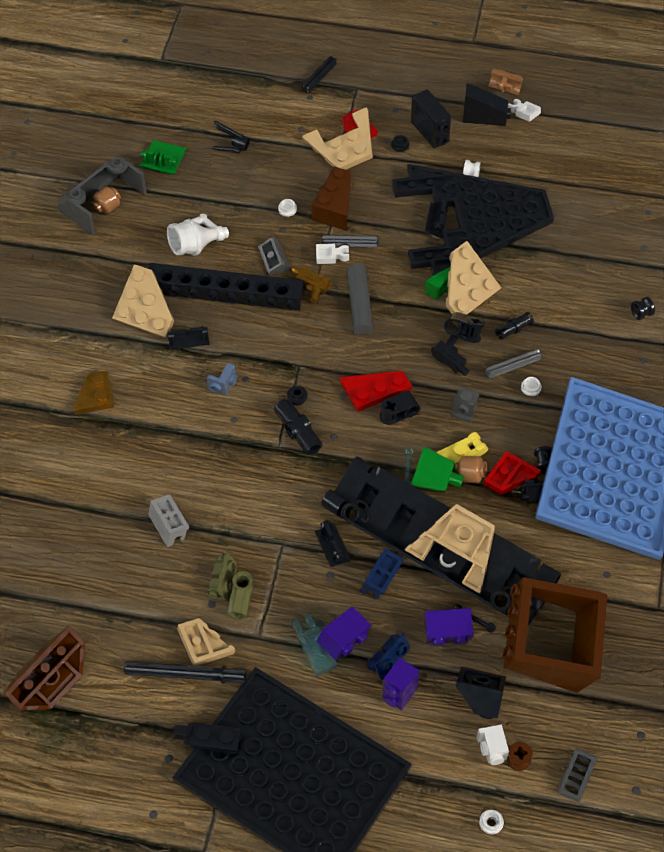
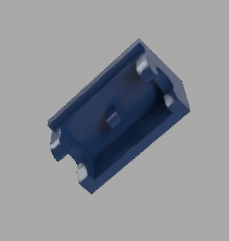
M384 548L359 592L365 595L370 591L374 594L373 599H378L380 595L383 596L404 559Z

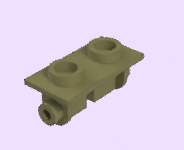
M225 552V556H219L215 560L212 575L214 577L219 576V578H211L208 589L210 598L217 599L218 596H221L226 602L229 600L233 577L237 571V562L228 552Z

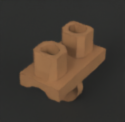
M493 68L489 87L499 89V92L502 93L505 91L519 95L523 77Z

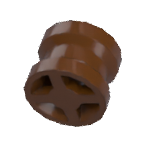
M524 742L512 744L507 756L508 765L515 771L527 769L532 759L533 752L531 747Z

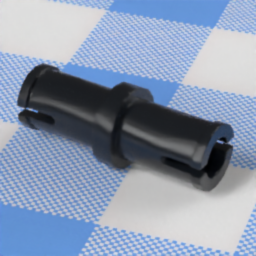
M526 312L516 319L511 318L508 320V323L496 328L495 334L499 336L498 339L503 340L513 333L517 334L522 328L534 322L533 316L531 315L527 318L531 313Z

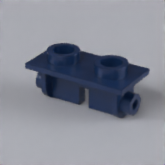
M404 633L401 636L399 634L391 635L388 641L381 647L385 653L378 651L368 661V669L372 672L376 670L381 680L384 679L398 659H402L410 650V645Z

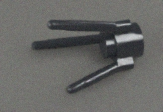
M216 120L214 121V124L218 125L217 129L233 137L232 145H234V147L213 146L214 150L232 151L239 154L241 150L246 151L248 149L249 137L232 130Z

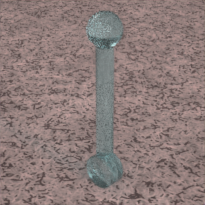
M407 448L404 451L406 455V471L403 481L411 485V480L409 479L410 456L413 451L411 448Z

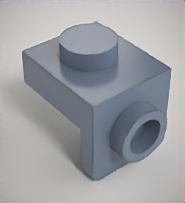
M227 363L219 378L208 375L206 378L207 388L214 393L227 395L230 387L236 384L238 378L235 365Z

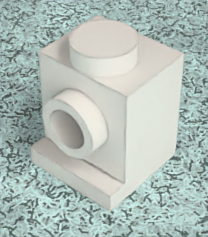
M502 724L478 729L477 741L480 742L481 753L487 757L488 763L498 765L507 760L509 750Z

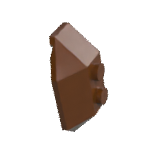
M67 626L46 643L15 675L3 694L19 710L51 709L83 675L85 641L70 626Z

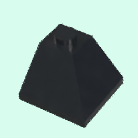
M461 666L456 687L470 708L482 718L498 719L506 676Z

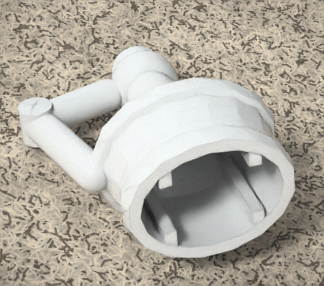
M200 214L199 217L193 219H186L179 224L172 223L167 227L168 243L173 253L178 256L184 254L197 256L211 241H223L229 236L227 227L215 225L207 218L206 214Z

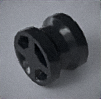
M644 297L641 301L631 303L632 314L637 320H642L645 316L655 314L654 304L649 297Z

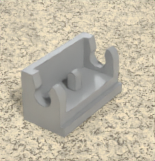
M171 495L151 500L148 515L166 546H172L175 542L174 539L178 536L183 541L189 525Z

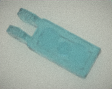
M310 614L305 616L306 624L310 629L305 632L297 619L292 621L298 640L315 676L336 669L337 664L334 658L316 642L321 631L316 626Z

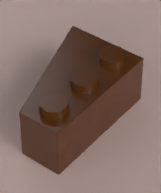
M333 167L312 204L313 221L347 231L351 171Z

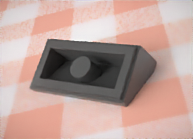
M274 236L258 246L270 276L291 270L283 247Z

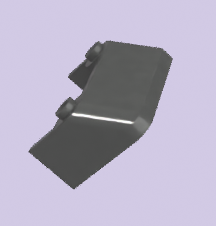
M113 158L62 195L57 201L58 209L91 235H94L96 232L92 213L82 207V205L91 199L97 191L104 186H108L118 177L145 195L147 191L144 173L123 158Z

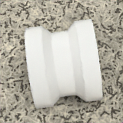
M466 160L463 174L478 177L481 162L471 163L470 160Z

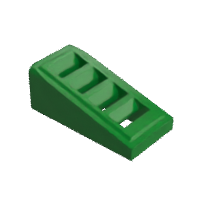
M450 267L425 281L426 294L437 300L449 289L447 284Z

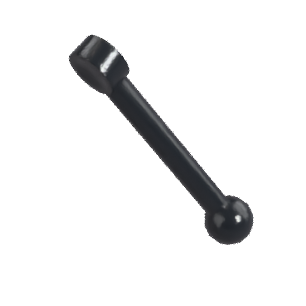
M456 604L454 609H462V606ZM471 614L472 620L486 627L489 633L495 631L496 626L494 623L488 624Z

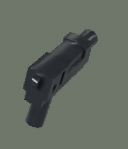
M451 335L446 344L440 341L435 347L431 348L432 356L441 363L446 364L455 374L460 372L466 376L470 370L465 367L467 360L458 353V349L454 346L457 341L456 336Z

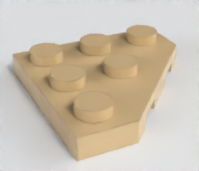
M468 241L450 253L451 266L448 272L447 287L449 289L446 307L451 314L461 312L467 315L501 289V286Z
M134 264L112 319L167 339L168 332H170L174 323V318L158 285L157 278L152 270Z

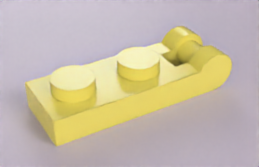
M473 432L467 438L436 453L456 464V462L459 463L462 456H481L488 451V447L480 441L481 438L478 433ZM474 445L475 448L471 450L469 447Z

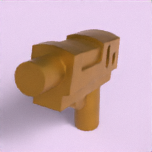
M293 266L291 273L297 275L296 280H304V286L312 293L310 297L312 303H316L319 294L325 295L328 288L332 286L330 278L314 273L304 266L302 269Z

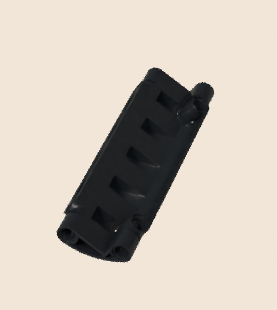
M358 456L349 465L335 491L329 490L321 502L323 508L508 616V609L512 600L507 591H511L512 586L522 578L557 584L561 577L559 571L545 563L541 565L542 560L495 533L480 594L462 584L473 563L442 545L434 542L424 561L406 552L405 549L420 538L421 534L436 524L435 522L451 508L378 466L374 468V465ZM361 504L365 505V506H366L365 509H363L362 507H360V505H361ZM352 509H357L356 517L350 519V511ZM443 554L442 560L444 563L452 564L456 562V564L451 568H446L442 566L440 563V555ZM500 596L507 597V604L504 607H498L497 599ZM531 596L528 625L546 601Z

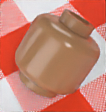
M104 186L93 195L94 203L92 205L97 212L110 214L119 207L121 196L114 187Z
M462 456L459 463L456 462L455 473L464 475L463 483H480L487 476V463L483 461L481 456Z

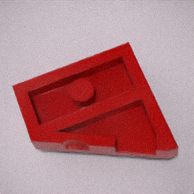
M506 451L484 480V485L503 495L523 485L524 481L538 478L541 470Z

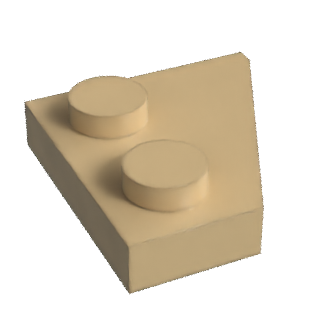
M200 618L178 624L177 630L192 665H202L235 653L234 646H228L220 639V635L214 630L209 629L207 624Z

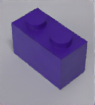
M352 606L321 631L316 642L337 660L342 655L346 657L354 649L356 643L360 645L368 638L367 632L371 624Z
M471 608L425 611L426 643H432L433 646H442L446 642L455 641V644H466L468 640H472L474 634Z
M398 659L383 681L382 698H384V701L389 706L397 707L400 710L404 708L417 690L419 670L403 659Z

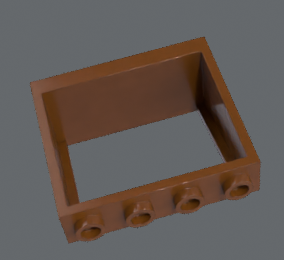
M525 577L514 584L510 591L512 600L508 609L509 625L505 631L507 641L502 654L504 659L503 668L576 693L600 679L607 594ZM531 596L576 612L572 662L525 653Z

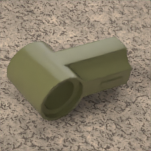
M240 571L233 577V587L227 615L233 619L242 620L247 618L250 598L253 593V580L248 572ZM240 583L248 584L246 587L238 586Z

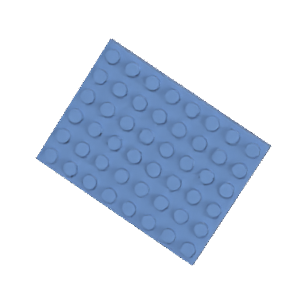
M571 377L535 519L660 560L664 552V407Z

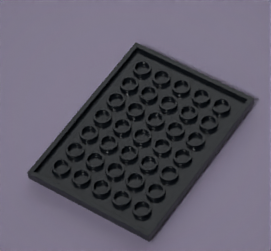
M255 667L246 678V682L240 686L213 723V725L241 728L238 753L193 749L172 779L175 783L279 852H356L411 769L412 764Z

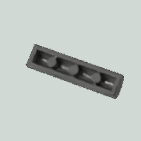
M352 264L347 268L353 334H372L373 322L366 267L363 264Z

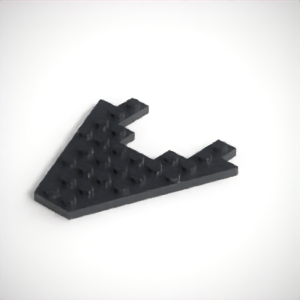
M407 164L409 177L392 179L395 198L432 194L435 204L440 199H445L448 206H454L459 229L442 231L443 246L408 249L411 269L430 267L432 276L451 266L450 253L466 241H468L481 259L552 224L554 220L547 193L544 189Z

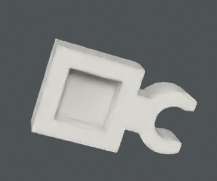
M514 99V105L508 104V108H511L512 113H516L517 117L529 122L541 113V107L527 101L523 104L520 100Z
M316 244L317 264L336 263V259L349 261V246L342 245L339 248H335V244Z

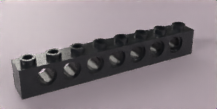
M150 263L148 268L154 272L163 295L300 311L304 295V280Z

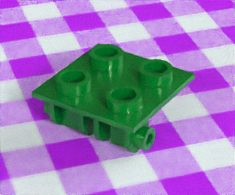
M153 140L149 149L141 152L143 160L140 167L174 175L187 148Z

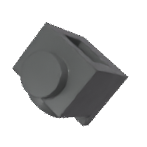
M459 387L454 398L451 416L471 423L478 407L479 393Z

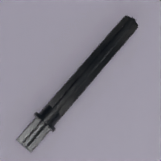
M126 661L124 671L127 675L221 681V684H225V682L245 683L247 677L246 669L227 668L226 665L222 667Z

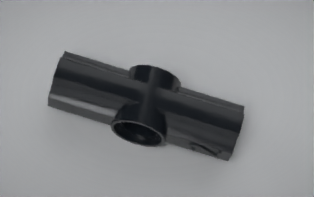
M289 399L279 401L274 407V411L284 423L289 437L292 440L296 439L307 455L317 453L322 447V442L313 432L308 418L304 414H300Z

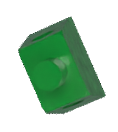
M424 447L411 485L417 489L446 493L448 484L461 488L464 475L453 472L455 466L453 461Z

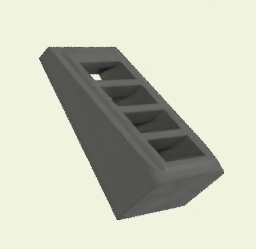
M575 747L557 793L580 802L598 757ZM576 758L588 763V768L576 763ZM572 767L586 772L585 776L572 771ZM569 775L582 780L581 785L569 780ZM565 784L579 789L578 793L564 788Z

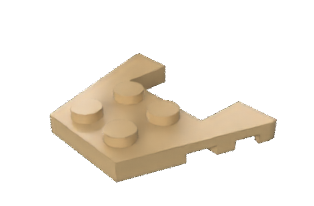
M367 107L352 113L358 128L324 143L317 129L302 136L304 142L309 144L315 152L321 154L333 167L347 170L373 158Z
M456 504L437 520L436 524L428 531L421 534L420 538L413 544H410L405 551L424 561L434 542L473 563L462 584L480 594L482 592L495 525Z

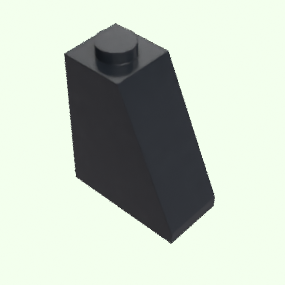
M466 84L463 123L506 126V119H510L511 108H508V100L472 84Z

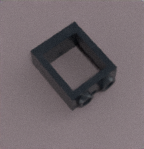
M428 89L413 95L411 123L434 149L448 143L451 115Z

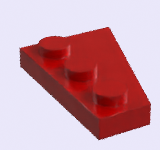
M403 371L339 377L341 386L357 412L383 402V400L396 396L403 391L412 390V384Z

